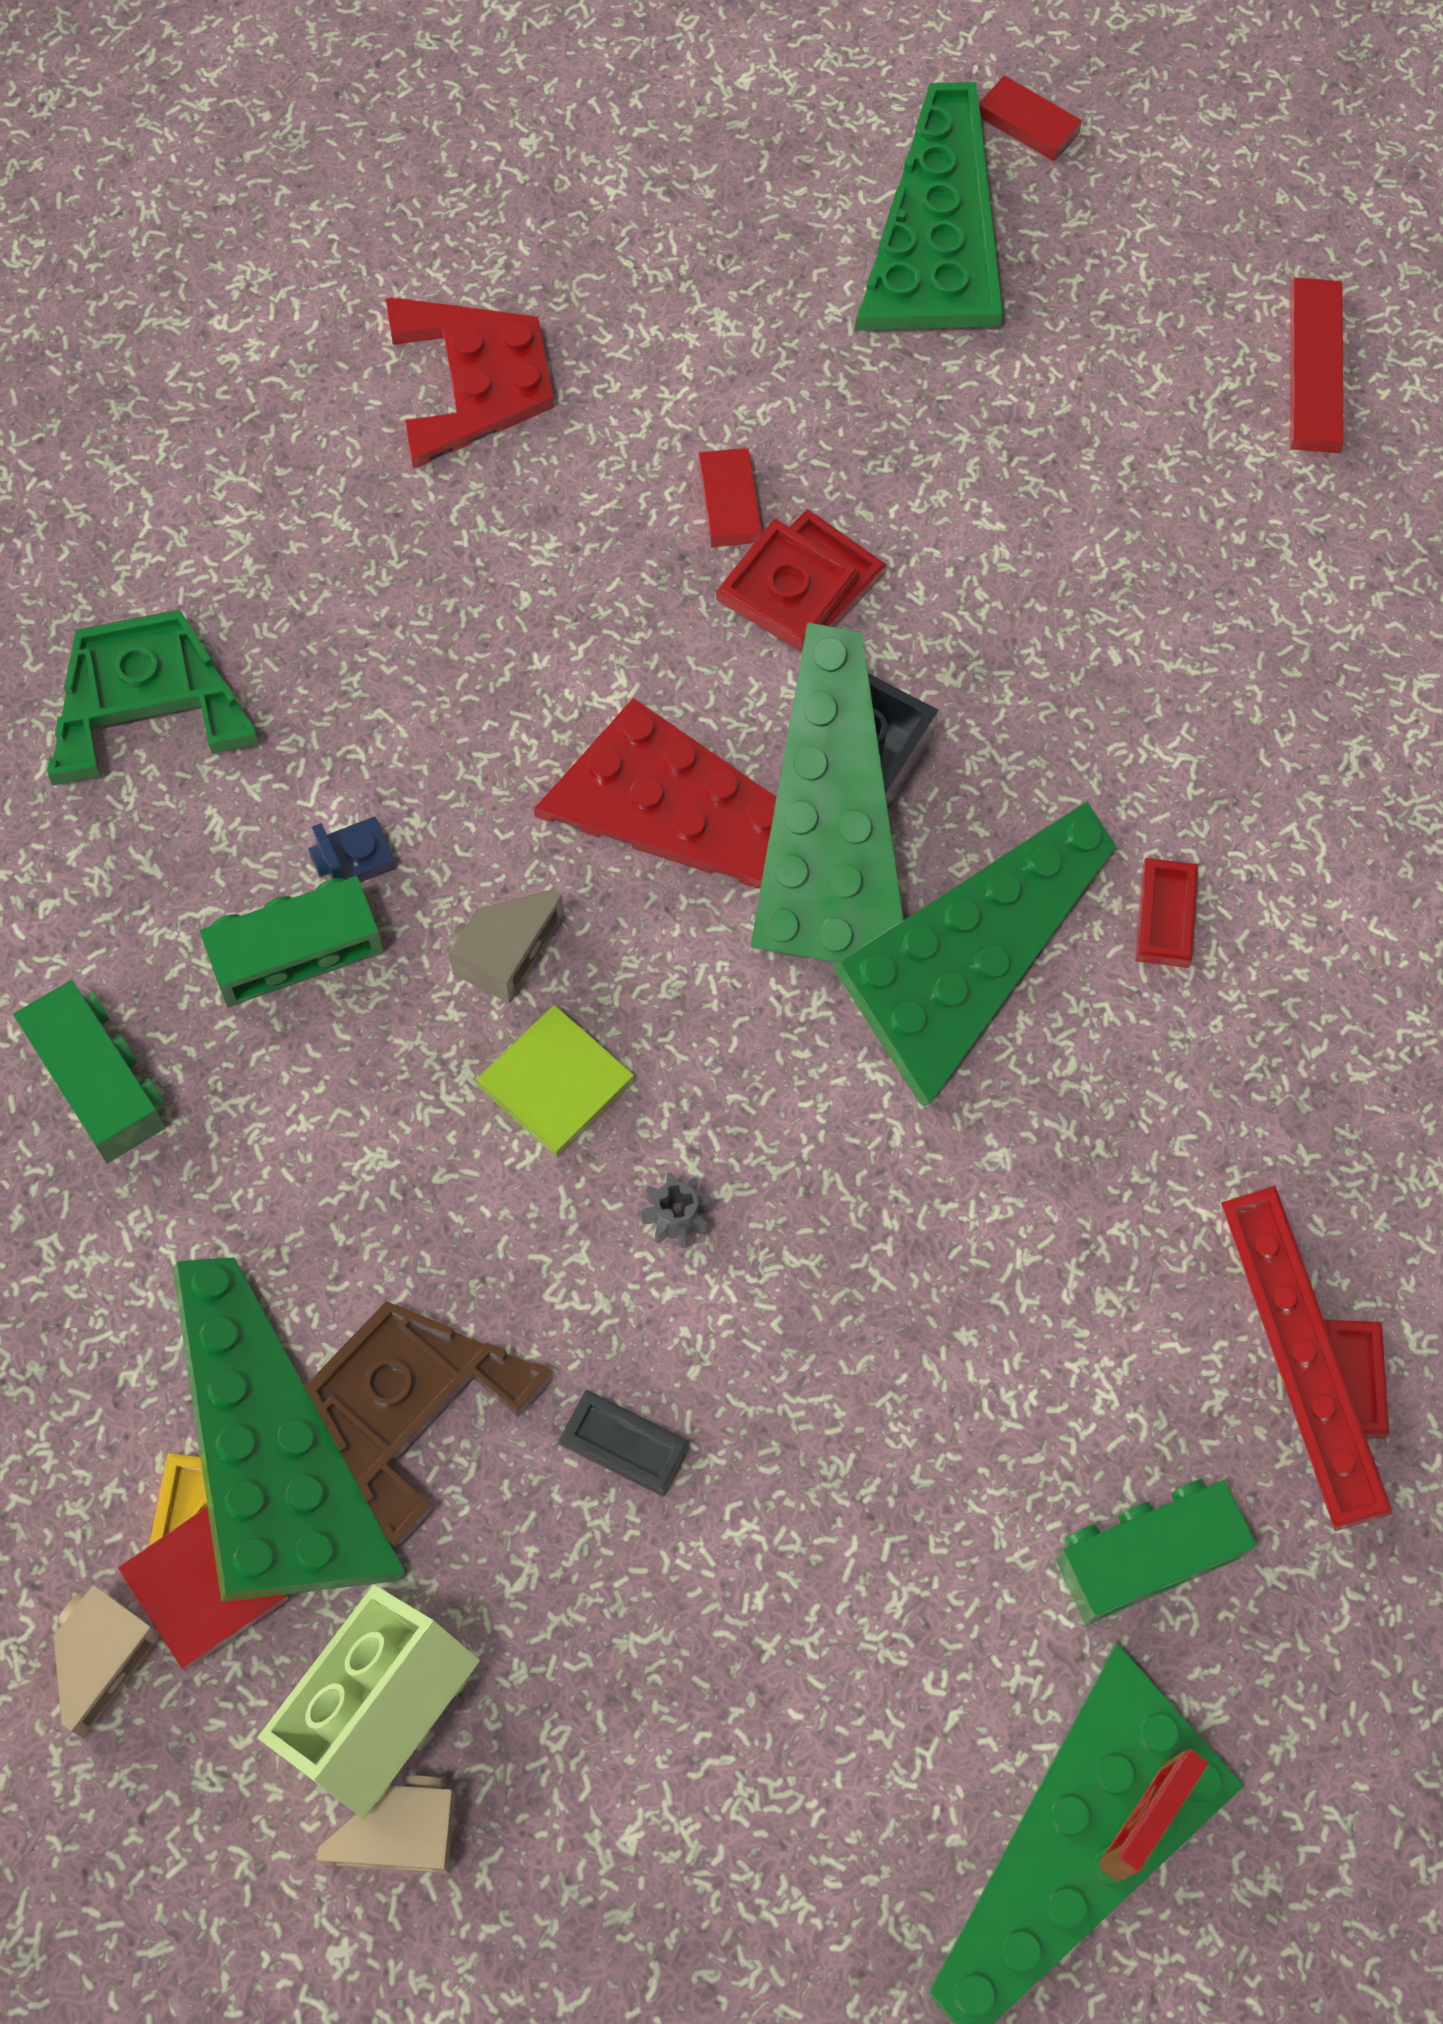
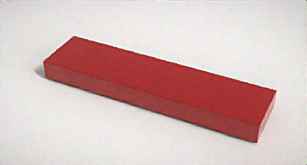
M1294 277L1290 287V449L1340 453L1344 443L1342 281Z

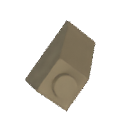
M548 890L477 909L468 924L460 923L449 939L447 952H449L452 974L510 1003L564 916L562 894L554 890Z

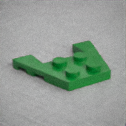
M180 609L77 629L75 631L64 684L66 695L62 715L57 718L54 733L57 740L53 758H49L47 767L48 776L53 786L101 776L93 729L96 727L201 707L211 754L259 744L254 726L249 718H246L234 694L215 669L210 656Z

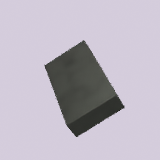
M587 1389L584 1391L558 1440L559 1445L662 1497H664L690 1446L689 1440Z

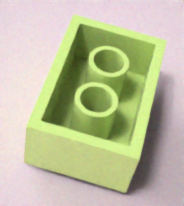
M373 1584L257 1738L364 1819L375 1803L385 1796L392 1780L414 1750L424 1743L430 1728L452 1698L462 1691L469 1675L480 1660L434 1620Z

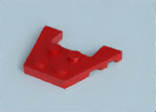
M394 297L385 298L393 345L444 339L456 406V413L405 420L413 468L430 463V457L448 449L455 452L469 446V440L495 429L497 433L554 408L553 393L538 316Z

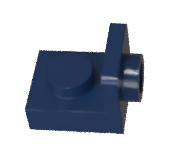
M375 816L330 834L326 833L322 823L312 826L316 845L308 847V852L319 878L329 875L331 879L342 878L346 880L357 876L361 883L397 869L395 859Z

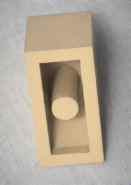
M92 1585L85 1595L78 1593L68 1602L58 1619L61 1627L54 1634L61 1724L83 1739L161 1637L152 1627L95 1585Z
M406 1776L404 1787L390 1786L385 1796L375 1803L364 1819L356 1814L318 1847L317 1861L323 1865L449 1873L456 1795L452 1790L442 1789L443 1779Z

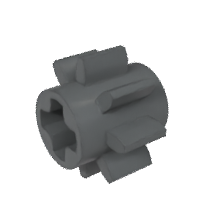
M667 1173L666 1184L659 1190L651 1186L646 1188V1199L655 1207H648L642 1210L641 1220L644 1224L656 1223V1243L659 1244L667 1236L677 1239L680 1247L684 1248L686 1247L687 1236L693 1230L699 1234H706L707 1222L698 1214L710 1211L712 1200L711 1197H697V1178L693 1177L688 1183L675 1181L673 1174ZM679 1203L681 1210L685 1211L684 1216L674 1218L672 1210L668 1209V1204Z

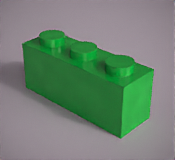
M357 876L346 880L342 878L327 880L321 883L314 891L296 897L282 896L266 903L261 909L241 916L230 914L220 917L211 926L199 930L227 1008L384 953L377 926Z
M71 979L13 1013L27 1039L106 1164L166 1129L157 1112L166 1106L148 1077L138 1082L129 1067L138 1062L121 1034L110 1039L102 1024L109 1021L110 1018L93 991L83 996Z
M1198 1479L1173 1491L1171 1496L1174 1501L1154 1510L1150 1501L1144 1502L1119 1514L1120 1525L1100 1532L1097 1524H1093L1064 1538L1068 1547L1062 1549L1055 1561L1085 1626L1242 1559L1257 1547L1225 1480L1207 1487L1203 1479Z

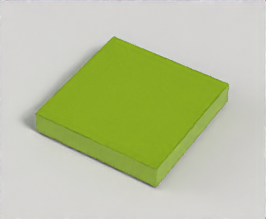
M553 1005L476 1079L477 1086L558 1158L634 1083V1075L557 1006Z

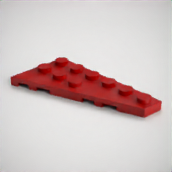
M632 698L535 806L534 814L535 817L552 823L553 820L579 827L580 832L599 837L601 834L629 843L633 849L710 874L712 871H716L737 878L739 883L758 889L762 883L777 797L638 700Z

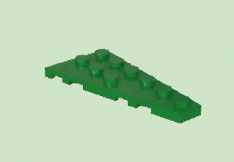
M977 82L929 83L911 148L907 153L901 180L897 186L881 236L875 263L867 281L865 295L856 316L855 331L995 327L1001 325L1003 312Z
M807 623L750 947L839 963L902 922L903 913L862 632Z
M1088 801L1074 808L833 966L834 971L922 1106L932 1102L1116 847Z
M235 1258L177 1261L173 1275L221 1601L226 1602L400 1581L405 1574L400 1561Z
M1118 1643L1112 1647L1103 1664L1104 1666L1083 1701L1075 1720L927 1992L952 2024H994L1244 1787ZM1192 1750L1209 1763L1139 1873L1120 1881L1114 1880L1099 1868V1861L1161 1766L1183 1751Z

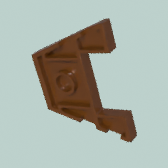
M385 1301L304 1387L392 1547L397 1549L433 1510L432 1505L390 1468L397 1458L471 1379H475L518 1417L553 1379V1374L545 1366L535 1362L532 1364L507 1354V1351L489 1343L483 1344L456 1333L451 1327Z

